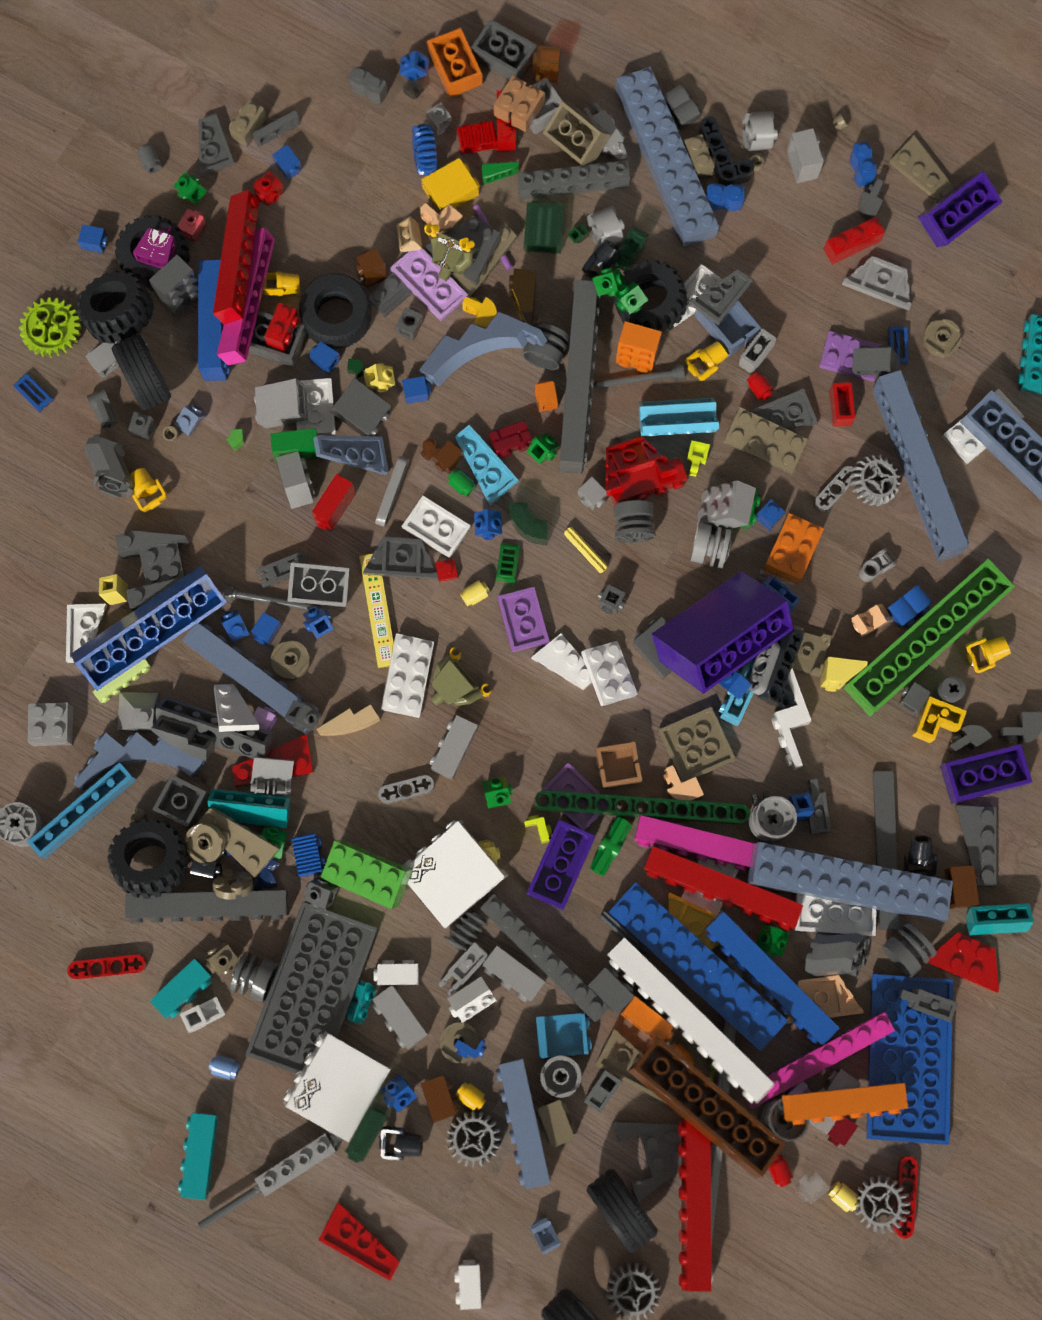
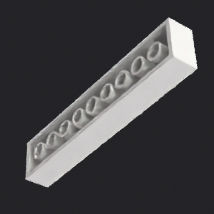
M623 938L608 954V957L611 959L609 961L610 965L618 973L622 970L625 973L623 975L624 979L632 987L637 985L639 987L637 991L647 1001L651 999L654 1002L652 1006L661 1015L665 1013L669 1017L667 1019L668 1022L676 1030L680 1027L684 1031L682 1033L683 1037L691 1045L695 1042L699 1046L697 1051L706 1059L710 1057L713 1060L711 1064L721 1074L724 1071L728 1075L727 1080L735 1088L740 1086L744 1090L742 1095L750 1103L755 1101L758 1104L774 1087V1083L628 940Z

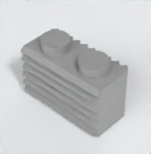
M760 329V332H758L740 356L738 365L750 374H753L774 347L776 337L766 330Z

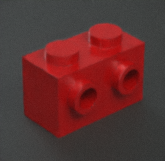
M278 303L264 336L267 345L285 351L287 344L289 345L292 340L294 328L298 326L300 320L297 309Z

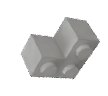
M298 451L276 457L291 509L314 503L312 495H315L309 473L305 474L304 472L307 469L305 458H300Z

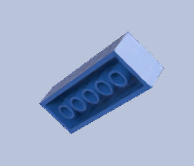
M221 260L198 261V369L204 381H227V374H230V365H227L217 355L224 324L213 314Z

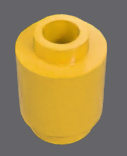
M464 1082L455 1094L459 1097L458 1100L472 1111L475 1108L480 1110L486 1102L484 1099L485 1094L471 1083Z

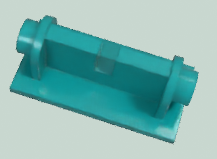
M359 981L353 998L358 999L357 1003L351 1001L346 1014L347 1020L363 1025L364 1020L368 1016L370 1002L375 996L376 986Z

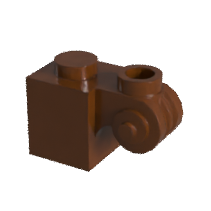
M433 438L424 440L423 450L420 453L427 461L433 460L438 470L441 472L446 471L448 474L452 472L464 457L463 451L449 440L441 449H437V443Z

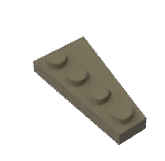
M914 135L889 162V164L936 202L954 189V186Z

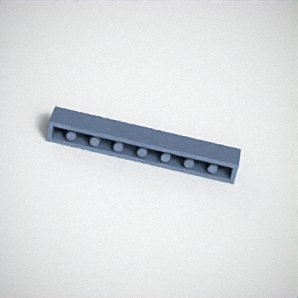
M195 624L182 639L187 646L283 718L287 714L293 700L304 703V698L295 691L292 694L287 690L289 688L288 685L281 680L275 681L272 678L274 676L265 668L263 671L257 667L258 663L250 657L248 659L243 657V652L236 646L231 648L227 645L228 641L220 634L215 636L211 633L213 629L207 624ZM304 729L303 733L307 735L310 732L306 729Z

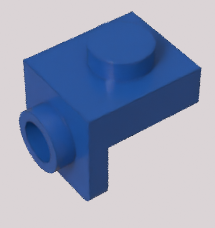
M229 610L220 618L232 643L249 635V631L238 610Z
M483 1039L476 1050L460 1040L454 1046L458 1049L456 1053L466 1059L468 1055L474 1059L477 1056L482 1057L487 1048L484 1045L485 1040Z

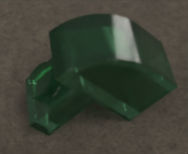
M633 225L628 232L625 242L619 248L620 252L613 265L623 271L632 269V265L636 264L645 249V243L649 234Z

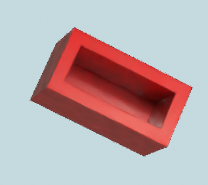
M852 382L833 383L829 390L832 427L852 426L855 420Z

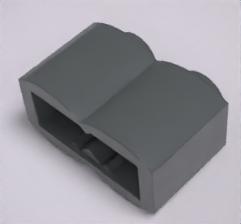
M355 66L348 76L352 91L366 96L369 101L375 104H381L387 96L386 82L379 76L370 75L362 67Z
M679 85L663 94L674 123L680 130L699 120L700 107L690 99V93L686 88Z

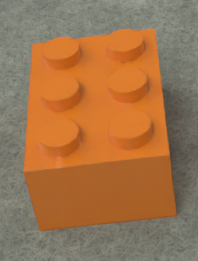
M461 28L427 41L428 53L449 98L483 85L482 73Z
M625 321L618 342L616 363L625 368L630 366L637 368L638 371L643 373H652L662 332Z
M789 513L763 570L799 585L824 528Z

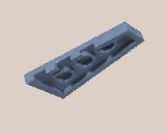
M317 435L313 438L317 457L383 475L389 473L382 437Z

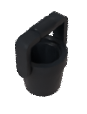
M605 240L591 254L582 267L583 273L589 278L602 274L601 272L597 273L590 270L594 263L602 268V270L613 267L620 249L612 242Z
M915 835L912 837L909 853L904 855L903 871L925 876L936 875L937 854L932 852V839L925 835ZM908 862L916 866H929L932 864V870H908Z
M384 1126L379 1136L381 1157L384 1159L404 1160V1157L421 1156L423 1136L405 1132L402 1127ZM386 1133L397 1134L395 1153L386 1152Z

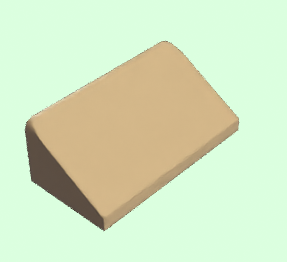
M411 216L396 225L399 250L401 252L422 249L419 224Z

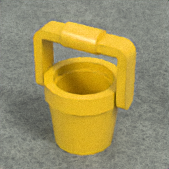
M267 273L263 295L283 296L300 292L299 274ZM266 280H276V288H267Z
M716 341L705 349L695 351L686 358L685 362L694 377L697 376L700 381H703L718 370L717 366L728 357V354L723 346ZM698 357L708 368L703 374H700L695 365L691 364Z
M145 468L137 469L130 474L135 491L132 497L141 511L147 512L150 509H154L168 497L159 479L154 481ZM160 489L163 495L156 497L143 507L139 499L147 498Z
M1004 636L991 640L983 637L965 646L968 653L966 654L968 662L977 673L995 667L996 661L1011 654ZM980 644L983 655L988 663L980 668L977 667L975 655L971 651V647Z

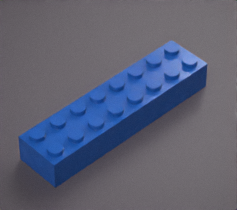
M199 566L72 652L71 656L75 665L95 690L98 691L227 602L203 567Z

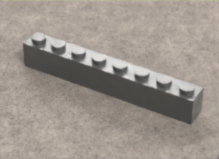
M286 890L252 891L242 897V894L236 895V899L232 900L219 898L215 892L161 893V897L155 898V895H152L150 899H144L142 895L136 898L132 894H126L125 918L131 920V923H143V919H151V923H162L163 919H171V922H183V918H191V922H202L203 918H211V921H223V917H231V921H243V917H251V920H263L264 916H271V920H283V916H288V891Z
M495 894L480 908L594 1023L609 1009Z

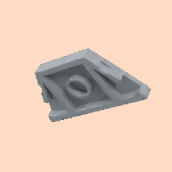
M870 257L865 264L858 267L842 283L846 287L909 311L911 308L907 269L877 257Z

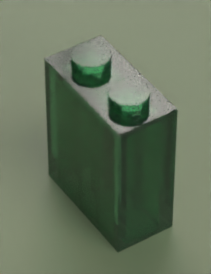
M540 201L527 202L524 251L561 254L564 205L557 202L550 204L541 203Z
M374 1106L368 1108L345 1150L348 1154L347 1158L356 1163L364 1162L367 1159L389 1118L388 1114Z

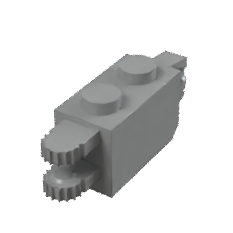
M597 102L592 104L593 110L596 113L593 116L588 108H584L582 112L611 134L601 154L606 156L610 154L617 162L627 158V152L623 146L624 135L614 125L613 117L610 114L608 115L605 109L602 111Z

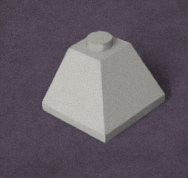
M120 692L117 731L153 732L151 727L155 723L159 693Z

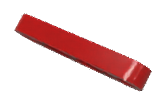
M141 955L74 961L69 964L67 973L70 978L77 980L141 973L146 969L147 961ZM136 958L142 962V965L138 967L139 969L136 970V967L129 966V971H126L127 963L136 962ZM116 960L121 961L123 965L119 972H115L112 969V964ZM97 962L101 963L103 967L99 974H95L92 971L93 964ZM78 965L79 968H87L89 975L86 976L87 972L83 971L79 972L77 976L72 970Z
M904 1156L899 1160L897 1170V1189L904 1181H910L912 1184V1189L908 1192L909 1196L903 1198L904 1202H910L911 1206L909 1214H902L905 1218L910 1217V1221L906 1220L905 1226L909 1227V1231H905V1234L902 1235V1231H899V1228L894 1225L895 1234L903 1239H908L913 1235L915 1224L918 1163L910 1156ZM907 1160L913 1164V1168H909L908 1174L913 1175V1179L902 1177V1173L907 1174V1169L903 1167V1163H907ZM896 1197V1199H895V1210L898 1211L899 1205H898V1200H897V1197ZM899 1219L898 1221L900 1222L901 1227H902V1226H903V1222Z

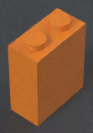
M636 996L620 1013L621 1016L650 1039L658 1036L667 1043L674 1034L671 1031L674 1026Z

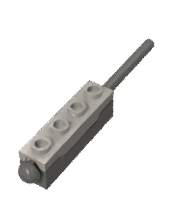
M326 1133L255 1178L257 1183L255 1187L198 1222L200 1229H205L261 1192L264 1197L268 1196L335 1153L341 1144V1138L333 1133Z

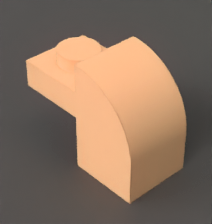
M426 203L420 208L421 218L426 224L439 225L437 234H445L463 222V216L451 205H448L440 214Z
M883 603L877 604L868 611L851 618L855 630L861 637L872 633L893 620Z
M673 765L665 769L663 777L666 784L671 785V788L666 790V794L670 799L695 801L703 797L704 794L696 777L681 783Z

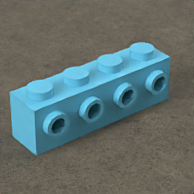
M757 656L737 671L747 681H749ZM749 689L740 700L730 692H727L730 697L727 702L723 701L719 712L722 713L720 719L735 726L740 724L754 694Z

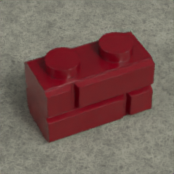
M525 420L489 432V440L494 453L498 457L501 456V458L509 457L516 450L520 452L526 451L532 444V438Z

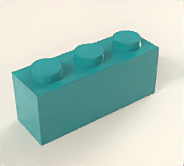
M1030 903L970 907L965 916L969 935L1028 932L1034 923Z
M193 959L150 1002L165 1019H174L182 1012L180 1008L186 1003L189 1005L197 998L195 994L200 989L204 991L211 985L212 982L210 980L214 976L198 959Z

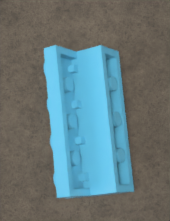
M714 397L638 402L641 436L716 432V429H719Z

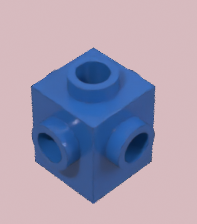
M416 50L402 56L399 74L410 81L426 76L428 74L429 58Z
M485 509L474 513L475 536L483 537L484 540H493L495 536L501 535V512Z
M320 605L312 607L303 613L306 619L303 622L308 632L313 631L317 639L334 630L330 623V620H332L331 615L327 609L323 611Z
M401 1074L381 1089L385 1095L383 1098L384 1102L389 1108L394 1107L398 1112L418 1097Z

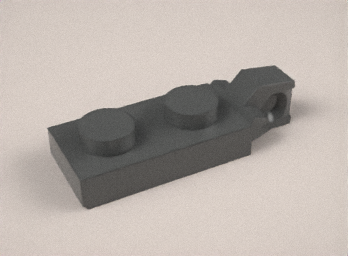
M809 779V790H805V793L810 794L815 810L808 818L810 835L831 832L826 792L824 793L823 788L819 789L818 779Z
M912 988L911 992L902 989L898 995V998L908 1001L907 1006L912 1007V1009L952 1022L957 1002Z

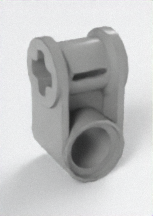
M884 548L863 564L859 570V577L865 582H870L893 568L897 562L890 558L887 554V549ZM865 568H870L873 574H868Z

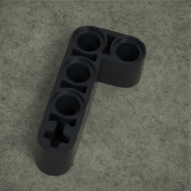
M711 116L703 118L699 134L703 136L704 141L708 142V152L710 157L713 156L716 167L714 168V173L718 183L728 186L748 182L754 169L752 161L743 159L733 162L716 119ZM717 159H723L724 162H719ZM742 169H745V170H747L748 172H747V173H744V172H742L741 170H742ZM723 175H729L731 178H725Z
M798 629L792 630L777 641L780 645V652L767 689L764 693L756 695L771 706L790 708L794 702L793 693L784 687L803 640V634Z

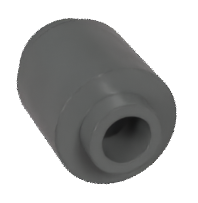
M149 144L142 145L137 154L144 170L150 174L158 172L161 169V160L155 147Z

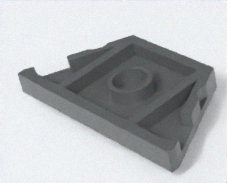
M383 537L363 571V575L436 580L438 578L421 539Z

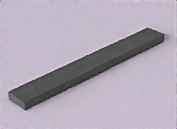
M873 771L876 866L898 870L893 771ZM878 910L879 930H900V914Z

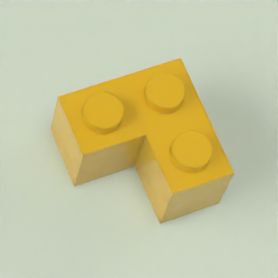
M928 697L922 707L912 736L931 743L935 740L940 727L955 733L960 730L967 711L933 697Z

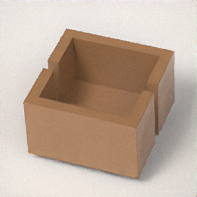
M512 75L494 103V116L509 123L510 112H512V125L527 132L545 103V92L532 85L527 87L526 82Z
M635 742L596 748L595 754L598 769H600L599 776L602 790L641 784L642 776L639 763H636L638 755Z

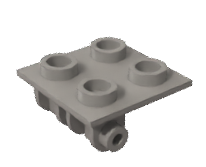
M254 757L250 792H254V794L257 792L266 793V795L268 793H272V795H290L294 760Z

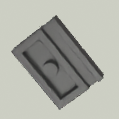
M392 273L369 293L368 297L370 303L385 318L412 294V291Z

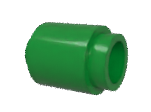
M461 469L458 471L454 470L448 476V484L461 496H469L476 488V485L473 484L474 481Z

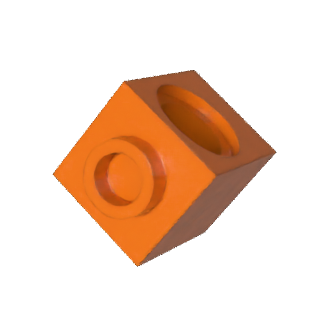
M544 380L535 384V395L539 412L557 409L558 400L554 382Z

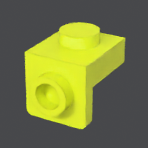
M539 815L528 817V821L524 822L525 827L537 825L541 844L549 842L552 832L550 825L545 824L544 817L539 818Z

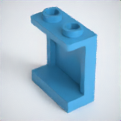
M585 1013L536 1017L539 1058L588 1054V1050L592 1049L591 1037H587L586 1029H590L589 1017H585Z

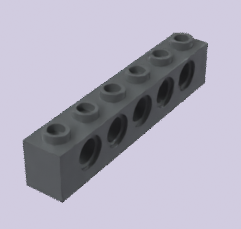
M628 161L517 173L520 200L628 188L630 182Z
M164 696L156 707L155 722L159 716H164L196 726V732L215 737V746L252 759L254 757L267 758L272 750L273 733L259 728L257 731L219 732L216 713Z

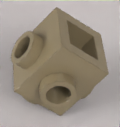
M226 943L219 947L217 945L212 947L205 957L207 960L206 967L212 974L215 972L218 975H226L233 969L232 966L239 961Z

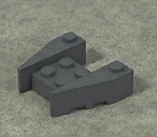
M131 531L115 535L118 552L123 559L139 555L141 557L146 586L126 590L129 608L132 612L186 576L180 546L190 544L186 535Z

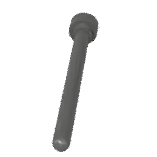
M680 364L666 371L595 381L594 386L602 388L670 377L683 380L685 379L683 364Z
M226 585L224 591V598L229 601L240 598L307 611L312 607H316L315 604L288 602V599L239 591L233 585Z

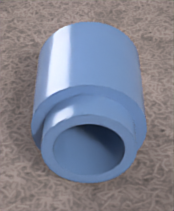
M217 1055L216 1058L212 1057L209 1069L212 1075L230 1080L231 1078H237L241 1064L236 1062L235 1059Z

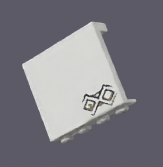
M462 820L452 821L446 827L447 831L443 835L439 833L431 840L432 844L428 848L424 846L416 853L417 858L413 861L410 859L403 864V866L413 870L408 885L444 928L452 925L508 876L503 869L500 870L463 826L464 822Z
M325 1031L323 1035L320 1034L318 1036L313 1053L309 1052L305 1058L304 1063L306 1065L303 1070H299L295 1075L293 1087L285 1092L283 1104L290 1110L349 1142L390 1069Z

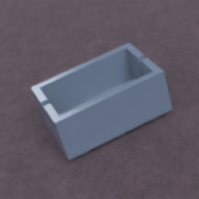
M739 301L720 325H717L698 310H695L694 316L712 338L723 346L729 358L742 349L743 345L746 346L761 329Z

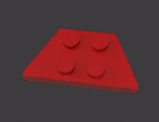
M957 932L936 950V956L933 958L928 957L929 962L927 964L994 993L999 992L995 948Z

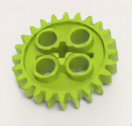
M48 297L47 302H44L41 298V304L38 305L34 301V308L27 307L30 312H23L25 319H20L23 325L19 326V329L22 331L20 336L24 339L23 342L25 345H28L27 347L30 351L33 350L36 355L41 352L43 357L48 353L52 358L55 352L60 356V351L62 350L67 353V347L73 349L71 343L78 342L75 336H81L78 329L82 327L79 324L81 320L71 304L67 305L65 300L60 303L58 298L52 302L51 298ZM47 314L45 319H40L42 315ZM66 318L64 322L58 323L60 319ZM38 332H43L42 335L35 337ZM55 336H61L60 339L53 340Z

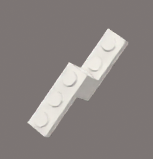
M792 668L785 686L794 695V706L775 712L772 724L774 729L779 731L780 737H778L781 748H785L787 765L791 766L792 770L801 768L803 764L790 730L808 725L811 722V718Z

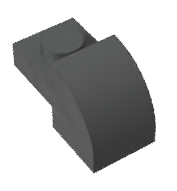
M878 178L874 185L870 184L867 192H862L858 203L859 212L867 221L876 217L883 202L877 196L884 181Z
M968 725L958 731L961 736L958 735L950 741L952 745L947 747V749L953 754L968 744L970 749L973 750L992 736L981 726Z
M605 1069L584 1102L601 1113L623 1080Z

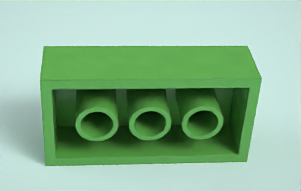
M341 839L334 841L321 878L393 909L399 907L413 870Z

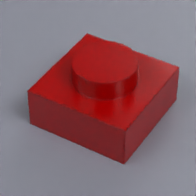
M454 559L435 562L439 582L458 579Z

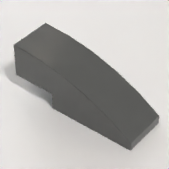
M159 716L151 727V731L161 739L195 758L207 761L215 749V737L196 732V726Z

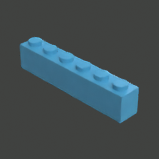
M119 762L28 841V844L39 857L46 859L137 780Z

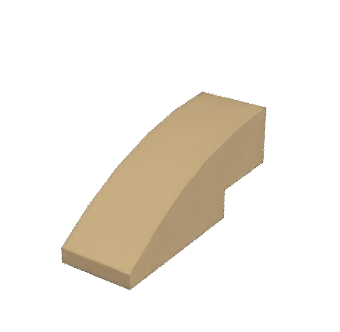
M370 704L356 714H353L349 708L316 730L320 736L344 735L365 729L379 722L380 719Z

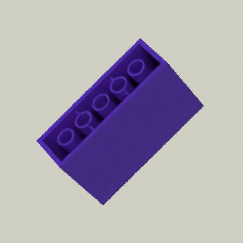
M740 571L654 631L652 637L659 662L704 694L794 629L788 601Z

